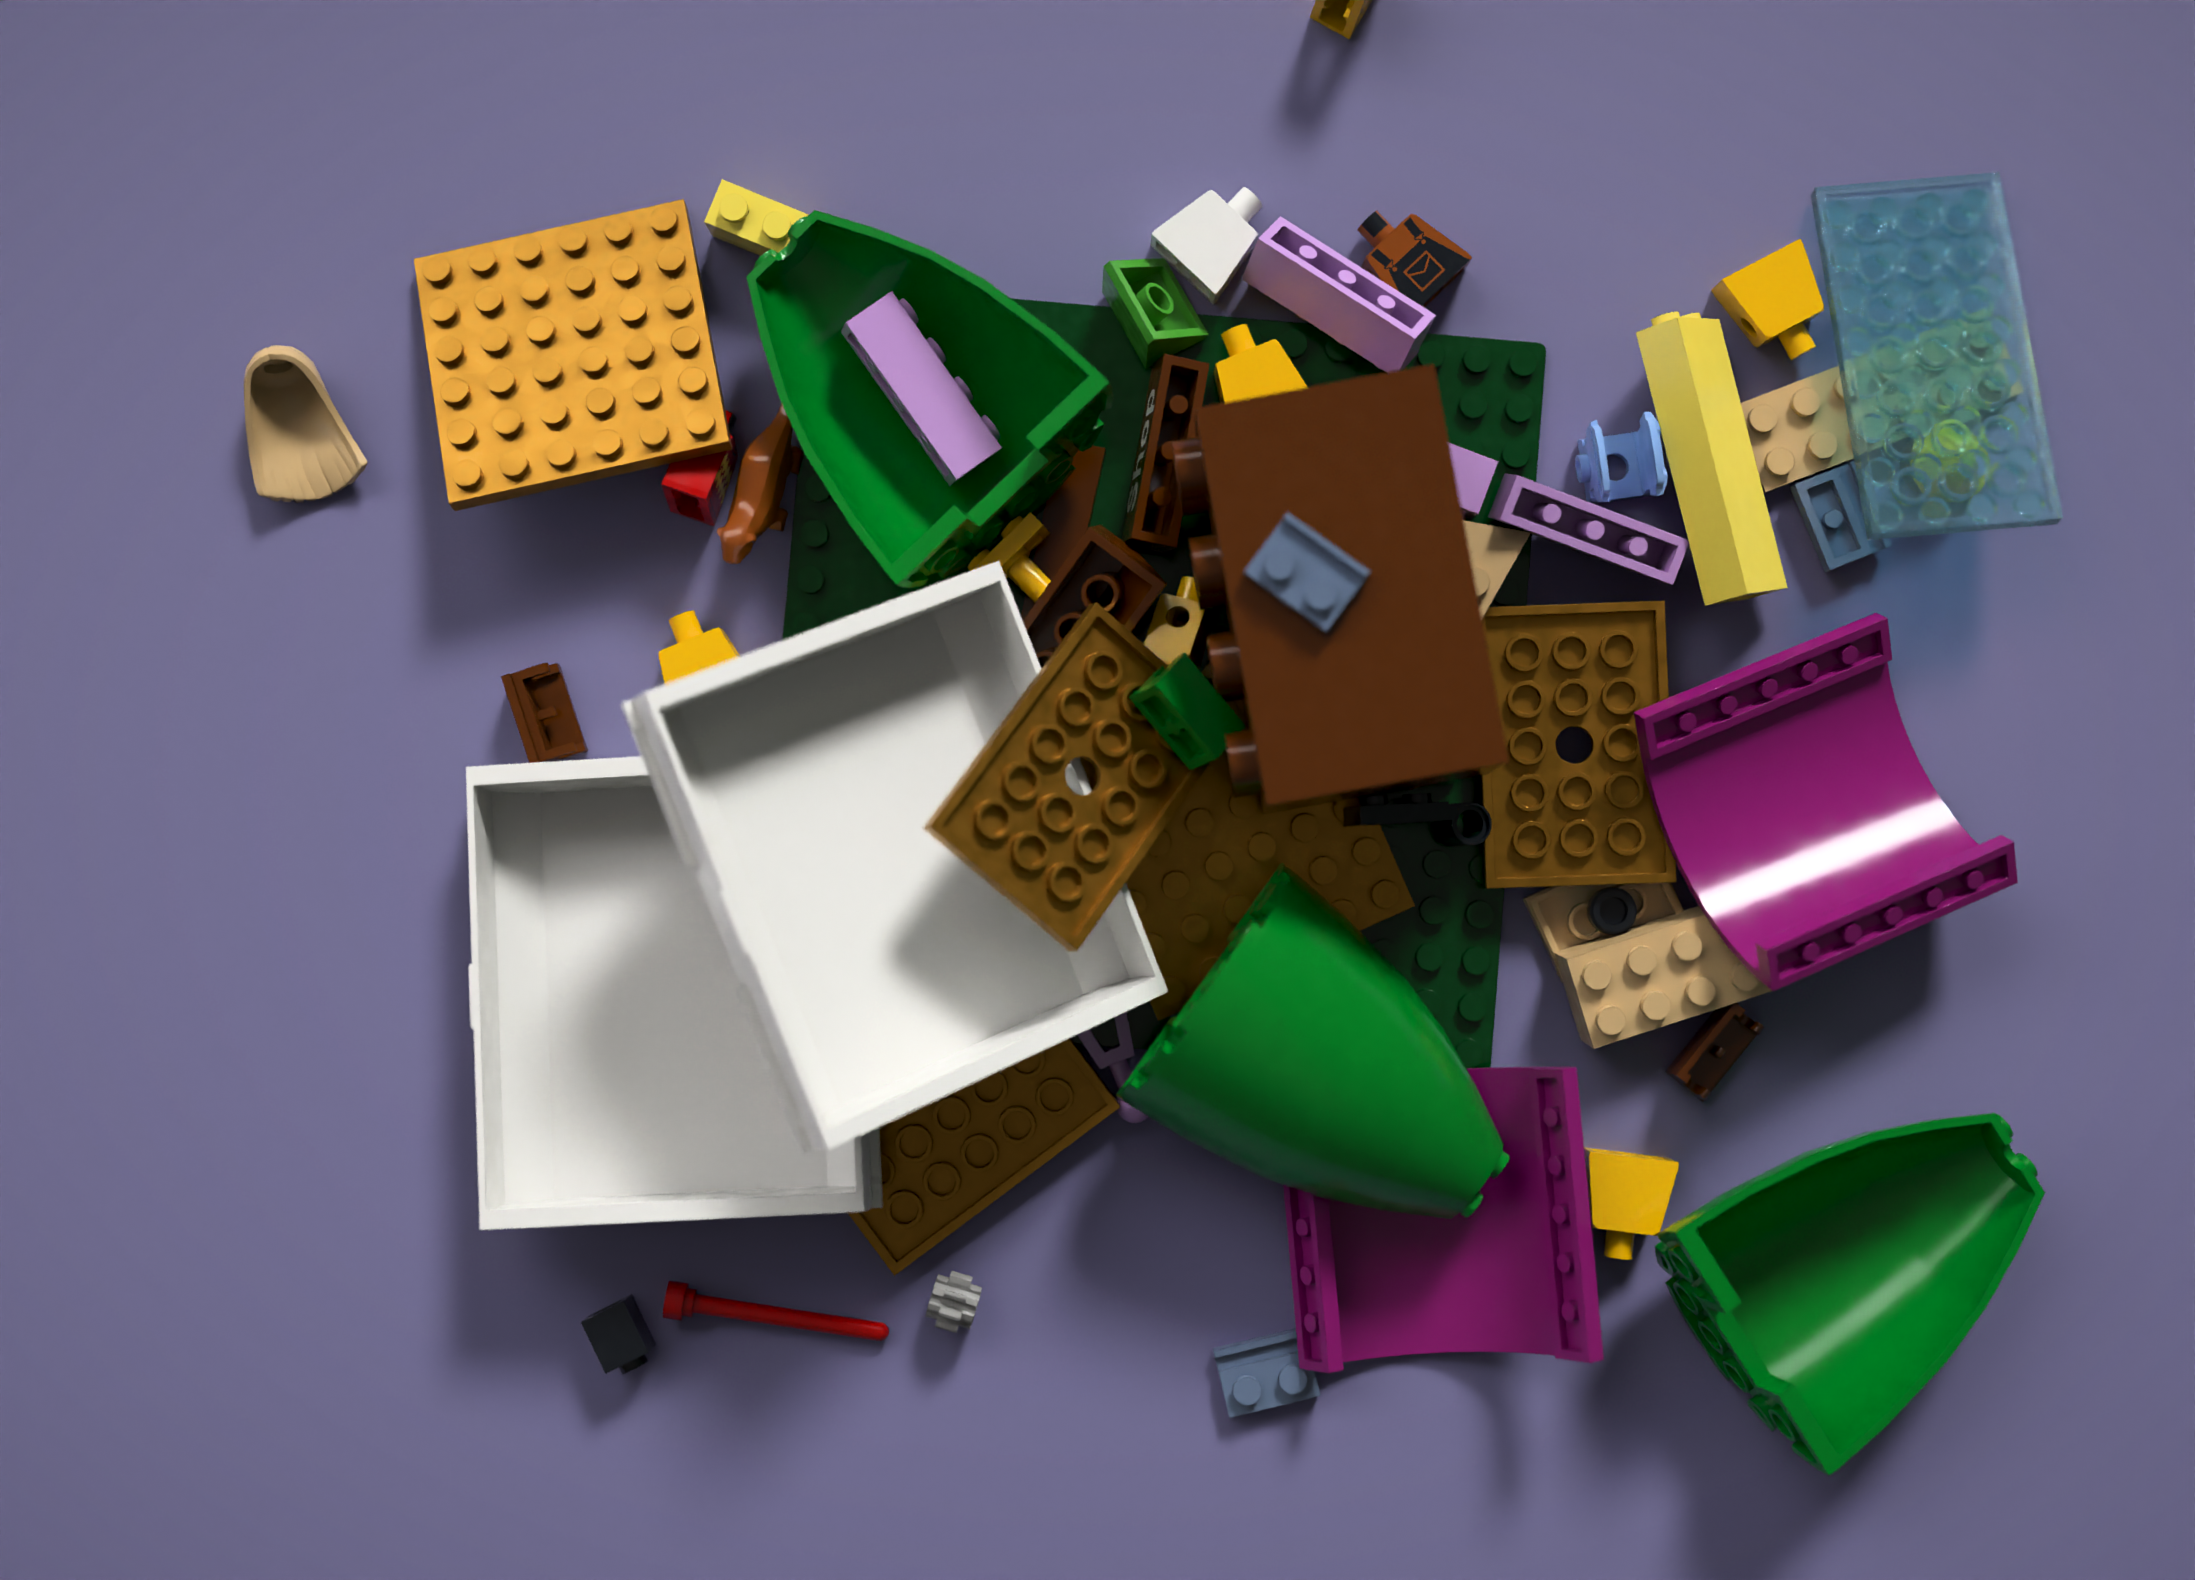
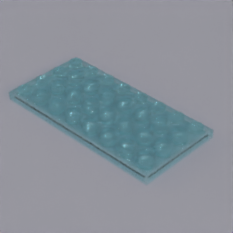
M1999 172L1815 187L1811 194V201L1867 540L2057 525L2063 519Z

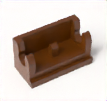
M548 662L501 676L529 763L561 761L588 751L560 664L548 665Z
M1737 1003L1714 1010L1665 1071L1702 1102L1708 1099L1712 1094V1090L1754 1038L1764 1029L1761 1023L1755 1022L1744 1014L1745 1009Z

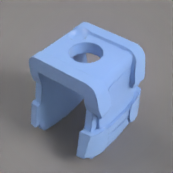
M1643 412L1639 421V430L1631 433L1603 436L1597 420L1590 422L1586 430V438L1577 441L1580 455L1575 457L1577 479L1579 483H1584L1587 502L1597 504L1650 495L1659 496L1664 493L1668 475L1664 466L1660 439L1661 429L1651 412ZM1610 455L1622 458L1626 464V474L1621 480L1613 481L1609 479L1607 457Z

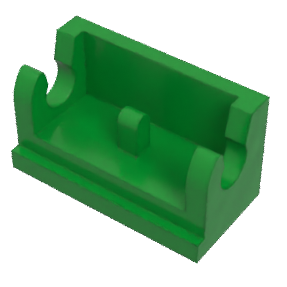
M1186 653L1178 656L1167 668L1161 666L1129 697L1189 770L1217 759L1226 749L1224 734L1240 732L1245 727L1244 723L1220 695H1217L1215 688Z

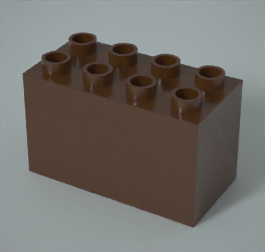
M1434 364L1194 408L1195 438L1171 442L1174 456L1173 465L1183 517L1208 512L1212 535L1189 539L1190 559L1199 608L1204 610L1225 606L1229 626L1228 633L1207 636V652L1213 687L1217 695H1220L1225 702L1242 700L1247 730L1224 734L1226 742L1225 752L1234 798L1259 794L1264 815L1486 775L1508 763V754ZM1287 512L1370 571L1368 577L1361 584L1327 633L1244 575L1245 569Z

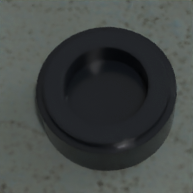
M1609 887L1600 889L1593 894L1587 905V916L1590 923L1596 930L1605 934H1620L1627 931L1633 925L1637 915L1634 899L1628 892L1620 888Z

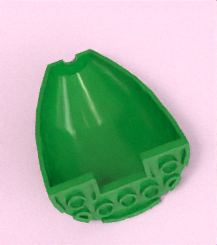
M814 210L808 217L805 216L798 219L790 227L788 237L791 240L784 249L778 253L773 249L763 253L755 262L754 269L746 276L760 339L778 396L804 454L844 517L896 585L904 588L921 587L928 581L926 577L928 575L938 573L943 579L966 567L971 560L970 553L976 549L984 547L989 551L1004 539L1001 533L1013 519L1018 516L1024 519L1030 512L1034 514L1046 503L1076 469L1072 463L1073 457L1078 450L1082 452L1088 450L1099 436L1105 425L1099 419L1101 410L1106 411L1112 406V387L1096 368L1056 332L987 280L930 249L874 227ZM891 291L898 300L904 298L911 305L919 320L915 325L926 340L931 337L940 346L946 358L943 364L953 379L958 376L965 382L973 395V400L970 403L980 417L986 415L994 423L1001 437L997 441L1002 448L995 455L951 486L948 485L841 333L844 324Z
M1283 863L1280 864L1226 939L1229 944L1178 1016L1169 1019L1116 1096L1179 1136L1260 1177L1322 1198L1383 1211L1444 1219L1453 1218L1460 1213L1465 1218H1468L1476 1210L1483 1198V1195L1479 1192L1489 1176L1494 1179L1502 1172L1510 1157L1503 1151L1501 1137L1476 1084L1446 1032L1404 975L1341 911Z
M1986 1113L1930 1119L1864 1132L1803 1152L1725 1191L1657 1235L1661 1240L1655 1246L1657 1262L1664 1271L1672 1275V1278L1665 1282L1680 1313L1705 1352L1727 1381L1732 1379L1742 1391L1751 1394L1752 1397L1747 1402L1748 1406L1773 1432L1778 1428L1787 1439L1792 1442L1796 1441L1791 1445L1793 1451L1828 1476L1845 1464L1884 1429L1945 1365L1986 1309L2022 1244L2045 1191L2036 1179L2038 1172L2031 1160L2022 1153L2015 1155L2012 1151L2010 1143L2013 1141L2011 1138L2013 1137V1131L2006 1120L2000 1115Z

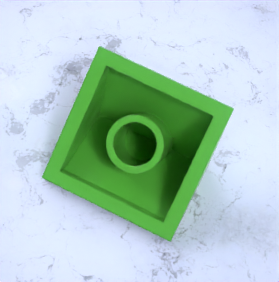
M1165 258L1112 260L1103 266L1102 293L1145 369L1152 366L1164 353L1174 355L1202 341L1209 335Z

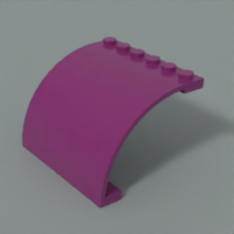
M1878 613L1871 614L1634 712L1640 754L1650 797L1674 860L1692 895L1715 931L1739 961L1772 991L2018 883L2014 842L2000 835L1978 844L1943 803L1922 768L1903 725L1890 680L1888 661L1892 660L1888 618Z
M1577 1067L1466 1068L1476 1084L1501 1137L1503 1151L1510 1156L1502 1172L1494 1179L1489 1176L1479 1192L1483 1195L1479 1206L1468 1218H1465L1460 1213L1453 1218L1444 1219L1383 1211L1322 1198L1283 1185L1300 1369L1333 1373L1344 1370L1343 1362L1389 1356L1450 1352L1543 1354L1555 1356L1556 1359L1584 1363L1604 1360Z

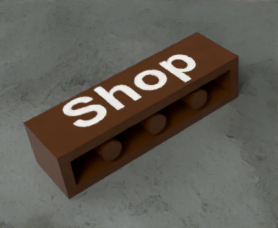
M1164 353L1152 364L1121 540L1130 547L1163 554L1177 548L1182 510L1173 465L1174 456L1171 442L1195 438L1194 408L1202 407L1210 363Z

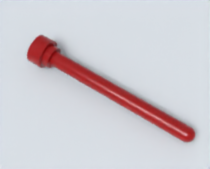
M669 1280L663 1306V1318L682 1321L683 1316L692 1317L693 1313L875 1341H883L889 1335V1328L883 1322L697 1294V1289L689 1288V1283Z

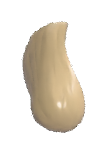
M272 345L256 352L246 366L244 376V408L249 458L257 493L273 501L291 502L294 500L296 503H301L305 500L315 501L316 499L327 498L333 492L337 493L347 487V485H351L365 470L367 460L331 401L313 361L303 352L291 346Z

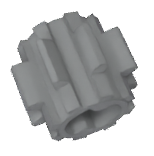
M951 1271L950 1277L938 1274L926 1311V1317L937 1320L935 1327L954 1333L957 1332L958 1326L970 1329L982 1292V1287L971 1284L972 1276Z

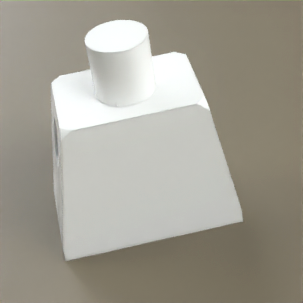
M1243 187L1228 203L1216 192L1209 190L1155 229L1151 234V246L1214 305L1256 244L1258 233L1248 222L1263 205L1258 197L1246 187Z

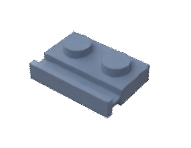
M1857 460L1790 487L1824 572L1892 546Z
M1288 512L1244 571L1245 576L1325 633H1327L1370 574L1367 568Z
M1296 1328L1213 1348L1229 1418L1321 1396L1315 1371L1299 1368Z

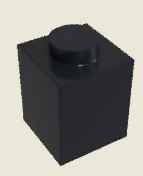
M632 1294L590 1314L581 1322L605 1374L618 1367L622 1374L640 1367L648 1362L645 1354L656 1345Z

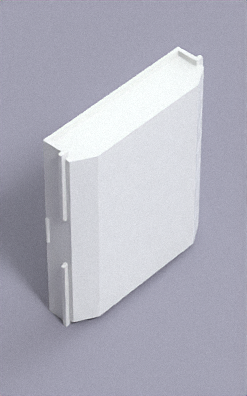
M999 561L651 689L620 704L685 866L694 868L741 984L737 995L801 1153H806L812 1149L830 1150L1168 992L1126 883L1078 951L1070 952L923 829L1041 670ZM1080 758L1073 759L1066 768V782L1069 788L1076 794L1088 795L1092 792V788Z
M642 757L466 767L472 963L469 965L468 971L470 1027L474 1030L480 1230L865 1212L871 1208H882L880 1126L830 1150L812 1149L806 1153H801L737 995V991L741 987L738 976L694 868L685 866Z

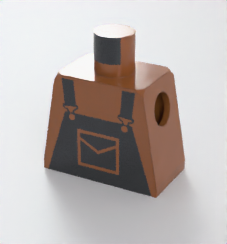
M1376 210L1357 229L1374 248L1365 257L1361 268L1424 308L1467 268L1472 259L1465 250L1415 214H1410L1394 228Z

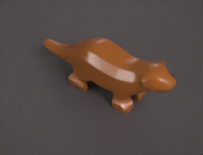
M782 403L772 422L751 441L745 450L739 467L728 521L724 527H720L716 531L721 540L723 560L729 564H740L751 552L757 538L768 528L783 532L788 512L783 508H779L783 497L786 479L790 471L793 474H799L804 453L798 447L791 445L793 427Z

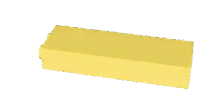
M1670 312L1651 319L1652 327L1636 332L1704 604L1708 606L1742 601L1786 589L1788 587L1720 320L1701 318L1700 313H1691L1680 317L1679 312Z

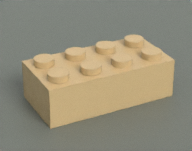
M1700 906L1631 927L1620 934H1610L1555 953L1580 1040L1593 1049L1772 991L1759 981L1732 953L1715 931Z

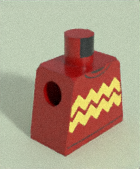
M727 410L725 411L733 450L670 463L661 483L670 512L711 526H715L738 459L735 440L731 435L737 418Z

